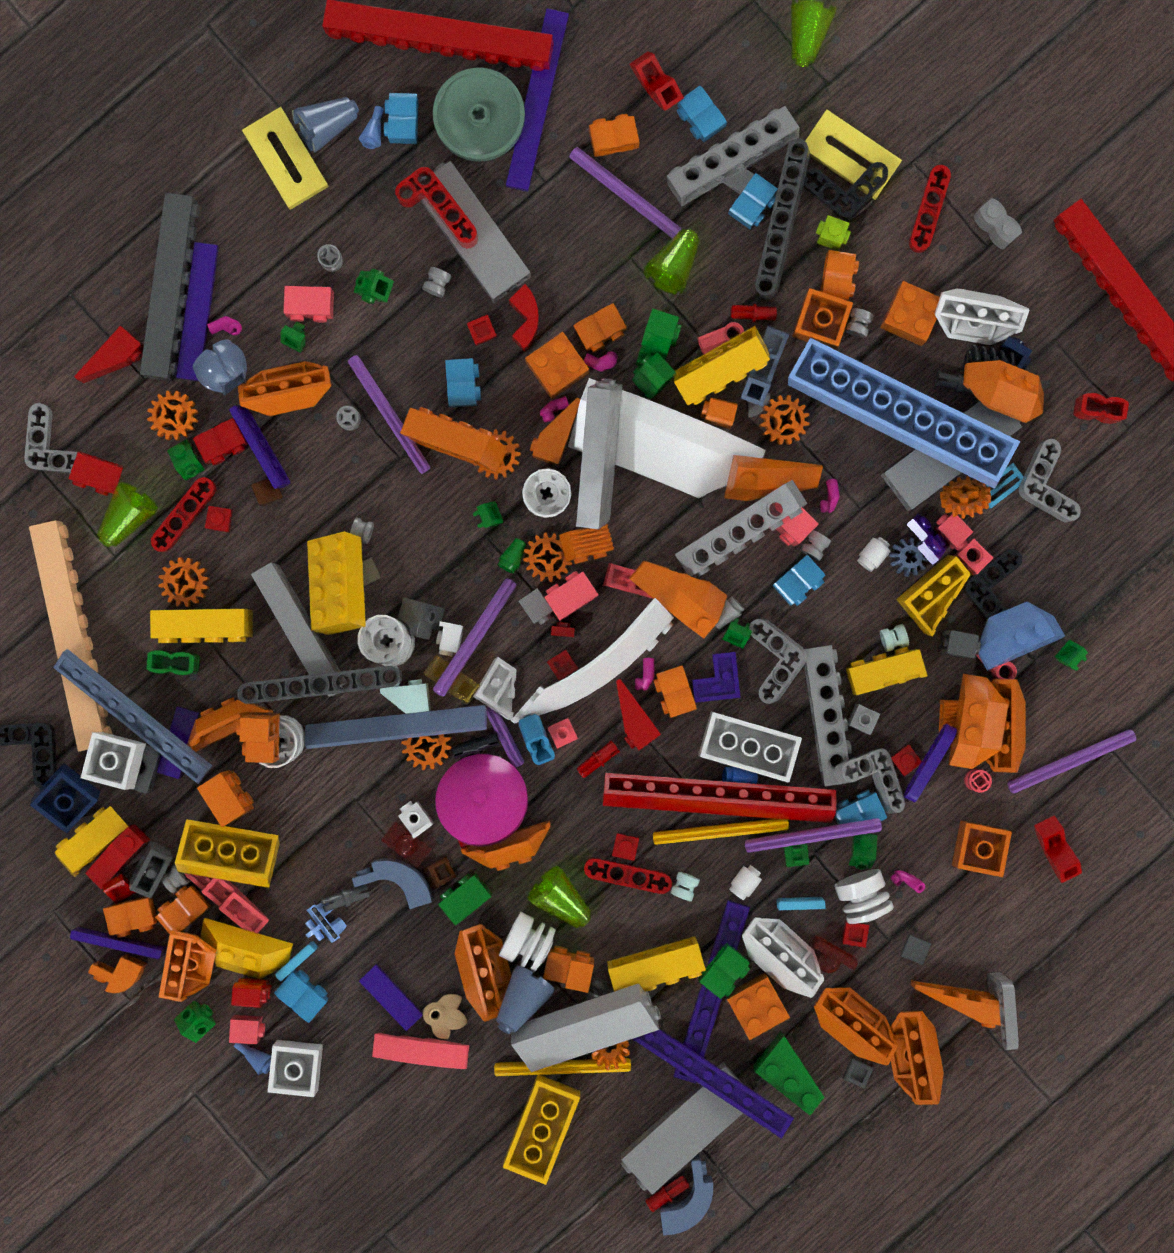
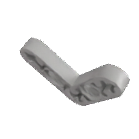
M41 403L32 405L28 412L24 457L26 465L29 468L40 471L70 473L73 466L71 460H75L77 452L49 450L52 411L47 405ZM42 408V411H44L46 414L45 416H41L40 420L39 417L36 416V412H40V409ZM40 421L41 424L45 425V428L34 426V423L39 424ZM41 430L44 433V439L40 443H35L33 434ZM37 454L41 458H47L48 463L39 461L35 464L31 459L36 457ZM58 455H62L65 458V463L60 468L55 467L53 462L54 458Z
M1048 439L1038 445L1019 485V494L1024 500L1063 522H1071L1080 516L1079 504L1046 485L1061 453L1059 442L1054 439ZM1050 445L1052 453L1047 455L1048 449L1046 447ZM1038 463L1045 470L1042 476L1038 475L1035 471ZM1032 485V490L1034 491V493L1029 494L1030 489L1027 488V486ZM1047 494L1054 498V505L1052 507L1048 506L1045 502ZM1070 507L1069 511L1072 513V515L1067 516L1068 511L1063 508Z
M761 618L751 622L749 630H752L751 636L780 659L759 689V697L762 702L771 704L777 702L783 696L805 665L808 655L803 647L773 623ZM763 624V630L766 633H758L759 628L757 625ZM776 636L783 639V647L781 649H777L773 645V640ZM798 652L800 661H794L791 666L787 665V663H791L794 659L792 653ZM780 669H785L788 672V678L785 682L778 678ZM775 684L779 685L778 687H775V689L772 691L774 697L768 698V691L766 690L772 689L775 686Z
M883 748L872 750L836 765L834 774L839 783H851L872 775L884 811L888 814L903 811L905 800L887 750ZM861 760H863L866 765L865 772H863L860 769ZM847 769H852V773L845 775ZM885 775L889 779L888 787H886L883 782V778Z
M1000 972L988 973L987 985L989 993L999 1000L1003 1047L1005 1050L1018 1049L1017 1013L1013 982Z

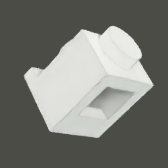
M440 621L439 626H443V631L439 630L436 644L440 645L439 654L452 657L453 652L457 653L460 648L464 626Z
M410 801L400 808L402 813L398 817L412 834L413 838H416L434 824V821L419 801L414 804ZM412 814L418 816V821L415 823L410 820Z

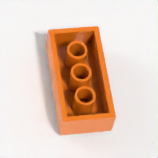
M410 407L400 434L419 445L497 473L507 448L500 442L501 438L492 435V432L483 428H479V430L472 428V425L466 422L459 421L457 423L452 421V418L446 415L439 414L437 416L426 408L420 407L419 410Z

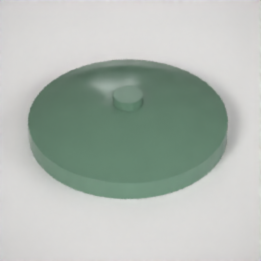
M470 68L456 73L442 85L434 101L433 121L439 139L453 154L470 161H489L504 155L516 144L524 127L525 110L520 92L506 76L492 69Z

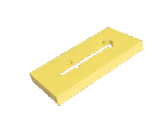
M281 107L242 129L290 210L329 187ZM269 132H275L302 176L300 183L293 181L268 139Z
M826 110L805 141L808 145L810 156L852 185L867 169L832 145H829L826 142L827 136H832L872 164L882 162L888 168V179L872 197L876 200L902 160ZM881 169L878 172H874V177L870 180L872 187H875L873 180L877 176L883 177ZM866 186L858 187L865 194L869 193V189Z

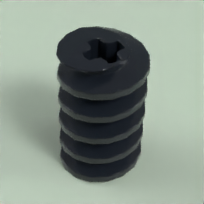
M972 345L965 354L963 373L965 365L974 362L1001 360L1014 366V353L1008 351L1005 354L1003 349L998 350L996 353L994 348H990L987 351L985 346H981L978 350L976 345Z

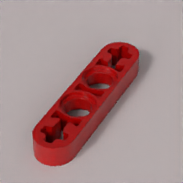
M944 165L935 166L929 173L909 239V246L916 253L927 250L934 235L951 178L950 170ZM940 171L945 178L940 181L938 187H934L937 181V176L934 174ZM931 192L936 193L939 196V202L936 204L929 203L927 195ZM923 214H929L932 217L931 225L926 226L921 223L920 218ZM921 231H929L930 233H924L922 239L926 244H922L921 247L917 246L918 242L914 239H918Z
M202 477L194 482L153 534L151 545L154 550L168 552L173 548L214 496L216 485L212 480ZM202 483L205 485L209 483L208 488L210 489V491L208 493L203 492L199 496L203 498L202 502L198 498L192 496L194 492L198 495L202 491V488L200 487ZM188 500L196 502L197 507L195 511L187 512L185 510V503ZM176 517L182 520V527L179 530H173L170 525L172 519ZM165 528L170 533L175 534L174 537L169 535L165 539V542L167 543L166 546L158 547V538H164L168 534L167 532H164Z
M597 857L588 859L584 865L585 874L594 880L657 894H665L672 887L670 876L664 872ZM593 862H597L599 868L605 869L604 864H608L607 877H602V871H596L595 874H591V869H588V865L592 866ZM614 867H620L623 870V876L618 880L610 876V871ZM636 872L645 874L646 880L643 884H635L632 877ZM649 874H654L652 879L657 881L664 877L668 885L658 889V884L651 883V887H647Z

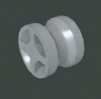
M343 406L338 410L336 420L343 429L351 431L359 427L361 415L354 407Z
M356 517L350 534L361 537V541L364 544H368L372 536L374 522L369 521L366 523L361 518Z
M176 865L171 867L170 872H165L161 879L164 886L173 894L178 891L181 885L185 886L189 883V879L184 875L185 873L177 871Z

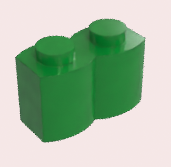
M658 352L653 356L648 354L640 362L641 365L633 371L635 376L632 382L649 400L658 395L676 374Z
M163 650L148 653L147 670L150 672L174 673L177 675L199 673L200 656L195 653H174Z
M726 943L705 968L706 971H703L702 975L698 977V980L720 999L724 995L728 997L735 988L734 982L739 977L741 979L744 978L750 970L748 967L750 962L731 945Z

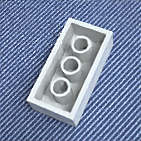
M711 711L698 756L790 782L802 738Z

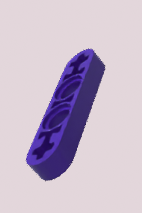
M944 724L906 787L904 798L914 803L918 800L953 742L957 728Z

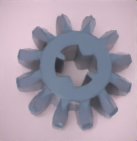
M909 538L908 543L901 539L899 541L900 546L896 544L892 546L893 550L897 553L889 554V557L896 558V561L891 562L890 565L899 566L896 569L897 574L901 573L904 569L905 577H909L910 572L916 576L919 574L918 569H926L925 565L921 562H928L926 557H923L917 548L921 541L914 545V538ZM905 553H912L911 558L913 559V562L905 561L907 559Z

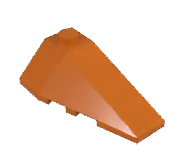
M733 455L724 497L726 499L744 501L760 499L791 480L794 481L799 491L818 488L823 466Z
M643 561L629 578L653 599L656 598L670 613L702 638H705L718 623L727 599V594L710 581L700 580L685 573L681 574L647 561Z
M911 980V986L914 989L980 1022L982 1026L988 1028H995L996 1025L1001 1026L999 1000L989 992Z

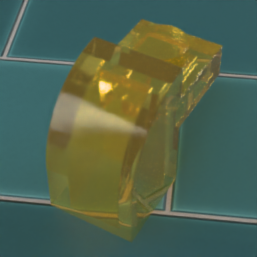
M436 654L423 674L437 683L449 663ZM461 671L448 692L468 704L480 685Z

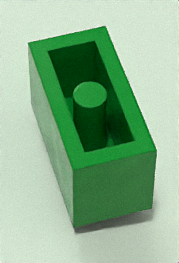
M476 872L472 876L467 873L458 881L460 885L456 889L452 890L449 888L440 895L442 900L438 905L455 926L492 897V892Z

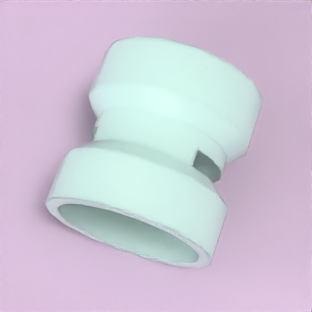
M903 624L896 625L891 630L887 628L880 630L881 642L886 652L893 651L898 646L901 648L909 646L908 635Z
M679 871L676 877L677 883L672 887L670 893L681 899L692 901L694 897L693 890L698 886L700 879Z

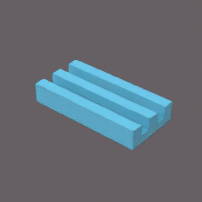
M1014 463L1006 467L1002 477L1011 470L1014 473L996 486L995 489H992L990 491L991 496L1016 477L1019 478V481L991 501L989 509L1019 487L1024 476Z
M822 897L776 899L779 910L825 909V900Z
M311 941L285 966L278 970L275 976L280 982L318 948L315 942Z

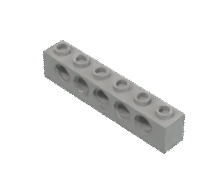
M786 106L774 109L768 113L767 117L760 121H753L745 130L740 133H733L723 143L714 144L701 156L696 155L684 166L672 169L667 175L668 186L682 207L723 183L731 176L745 168L747 169L786 146L792 140L799 138L800 127ZM769 129H773L776 132L773 134H769L766 131ZM748 141H755L757 144L751 146L746 143ZM730 152L737 154L735 157L727 156ZM709 164L717 165L714 169H710L707 166ZM691 175L698 177L696 180L687 179Z
M791 480L676 553L675 556L688 575L693 576L697 574L700 577L710 571L708 566L715 562L716 566L729 559L727 554L731 551L737 554L746 548L745 543L752 540L754 543L764 537L763 531L770 528L774 531L784 524L782 519L787 516L793 519L803 512L801 507L805 506L807 502L794 481ZM776 502L781 504L783 508L782 513L775 509ZM757 514L763 517V525L757 522ZM738 526L745 530V536L739 534ZM720 538L726 541V548L720 544ZM702 549L708 553V559L703 557Z
M832 645L807 648L805 650L808 656L804 669L821 783L823 786L838 785L842 783L836 780L834 774L835 767L831 765L830 759L833 755L839 754L841 763L849 760L848 754H851V744L845 737V731H848V723L846 717H842L841 709L845 708L843 695H839L838 686L841 685L840 673L836 672L835 663H838L837 651L832 649ZM820 663H824L828 667V672L824 676H820L817 673V666ZM823 686H828L831 689V695L827 699L822 698L820 695V690ZM831 708L835 716L833 720L827 722L823 714L825 710ZM835 731L838 735V740L834 744H829L827 735ZM847 769L845 775L852 773V769Z

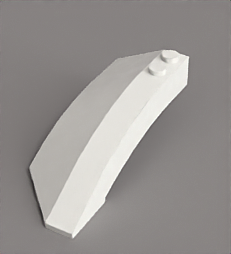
M590 378L580 400L568 445L569 448L579 452L583 451L588 387L596 384V380ZM622 390L615 465L699 499L714 490L727 486L733 455L756 458L764 457L766 450L681 412Z
M654 598L627 630L603 653L581 669L551 686L544 688L541 685L511 721L517 723L528 715L536 714L539 716L564 708L604 686L628 668L646 649L650 652L659 642L656 640L657 636L661 632L666 634L674 625L671 622L674 617Z

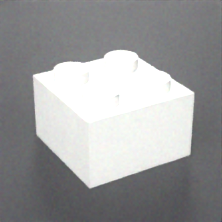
M92 732L81 778L123 790L134 789L146 743L104 732Z
M277 1040L272 1046L268 1092L314 1097L319 1087L323 1044Z

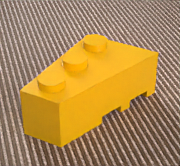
M947 555L896 600L922 632L933 637L936 627L942 617L944 618L947 614V609L963 588L970 576V572L957 556Z
M907 646L894 650L895 654L891 656H886V653L872 656L873 661L865 663L864 659L851 662V667L846 668L853 695L875 691L897 683H905L918 677H927L920 649L909 650Z
M111 806L107 809L104 807L99 809L93 815L94 820L88 825L84 822L74 831L76 835L69 840L66 837L56 845L57 850L54 852L56 857L74 877L80 873L79 870L85 865L93 862L96 856L104 849H107L128 827Z

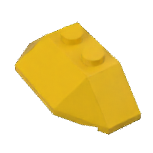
M207 918L203 920L200 938L216 949L214 960L216 967L262 979L285 966L290 961L293 943Z

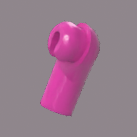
M228 316L207 324L212 335L224 330L236 336L242 330L241 324Z
M612 351L607 352L606 355L600 358L587 353L584 362L587 366L603 372L616 365L618 356Z
M566 396L550 401L540 410V416L543 417L545 423L555 419L553 412L569 406Z
M836 479L826 481L828 498L826 501L822 500L820 502V511L822 513L833 512L838 503L840 495Z
M653 658L643 659V678L635 679L636 690L646 691L649 689L655 676Z
M902 870L894 871L895 874L890 878L896 886H900L904 882L917 893H921L925 889V884L921 880Z

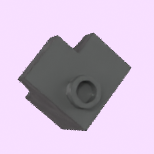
M403 597L397 620L407 623L409 635L429 640L432 629H440L439 624L442 621L445 608Z

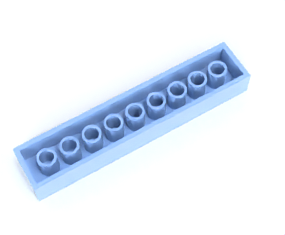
M812 338L809 339L788 377V386L994 489L1020 441Z

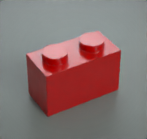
M78 451L68 479L73 480L72 484L75 486L86 488V485L94 487L95 492L108 496L109 493H115L123 466Z

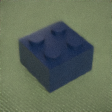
M63 763L33 795L30 806L67 834L98 801L100 791Z

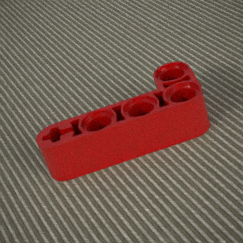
M421 167L396 186L395 194L403 207H412L425 198L463 248H472L477 244L478 234L475 226L430 168ZM424 176L431 178L430 183L427 185L419 183L420 179ZM405 190L413 192L412 196L408 199L401 197ZM441 194L445 196V200L442 203H435L433 201L436 195ZM457 213L459 218L457 221L451 222L447 220L448 215ZM462 226L467 234H471L470 239L463 237L462 230L460 229Z

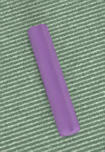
M487 706V716L511 764L515 768L524 764V759L502 716Z

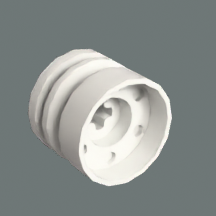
M538 470L531 474L524 483L522 491L523 502L528 510L536 516L544 518L554 517L563 512L570 502V484L566 477L556 470ZM548 487L551 489L550 493L553 496L543 500L540 490H545Z
M376 615L366 621V627L360 628L358 646L360 652L368 660L383 666L397 667L404 664L411 657L415 647V638L409 635V627L405 623L388 615ZM390 639H392L393 642H391L389 646H386V643L390 642Z
M280 715L279 737L284 738L285 742L281 743L279 741V760L274 763L259 764L268 768H279L290 763L302 753L305 746V732L302 725L296 719L287 715Z
M872 869L856 873L840 880L834 885L840 901L851 900L842 908L843 912L849 913L846 916L849 924L869 922L893 910L892 901L887 900L890 897L889 893L877 892L885 886L881 870Z
M520 912L501 948L499 956L513 962L518 954L523 956L521 966L525 967L530 959L532 963L529 970L535 973L537 968L545 961L552 947L556 929L550 927L546 935H543L545 923L542 922L535 931L532 929L534 918Z

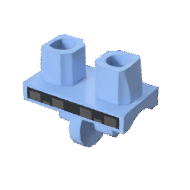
M330 903L314 904L307 909V912L317 923L316 926L311 919L305 923L310 929L306 934L308 938L314 934L318 941L322 940L324 936L320 932L321 929L332 943L340 938L339 934L347 927L340 917L332 923L327 921L325 916L332 910L325 912L322 906Z

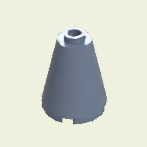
M348 97L298 107L292 110L294 123H299L300 131L298 132L310 151L315 153L357 119L359 109L353 99L350 100Z
M516 966L513 970L496 1019L499 1023L498 1028L507 1034H510V1032L516 1033L553 995L555 990L545 979L532 975V971L522 966Z

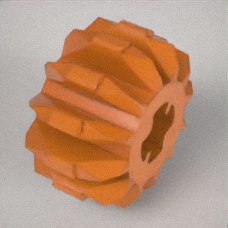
M627 1040L594 1051L591 1054L592 1059H598L596 1063L599 1067L605 1063L606 1070L610 1069V1065H614V1068L618 1069V1062L625 1064L626 1058L624 1056L630 1055V1050L627 1049L629 1042ZM610 1047H614V1049L611 1050V1053H607V1050H609Z

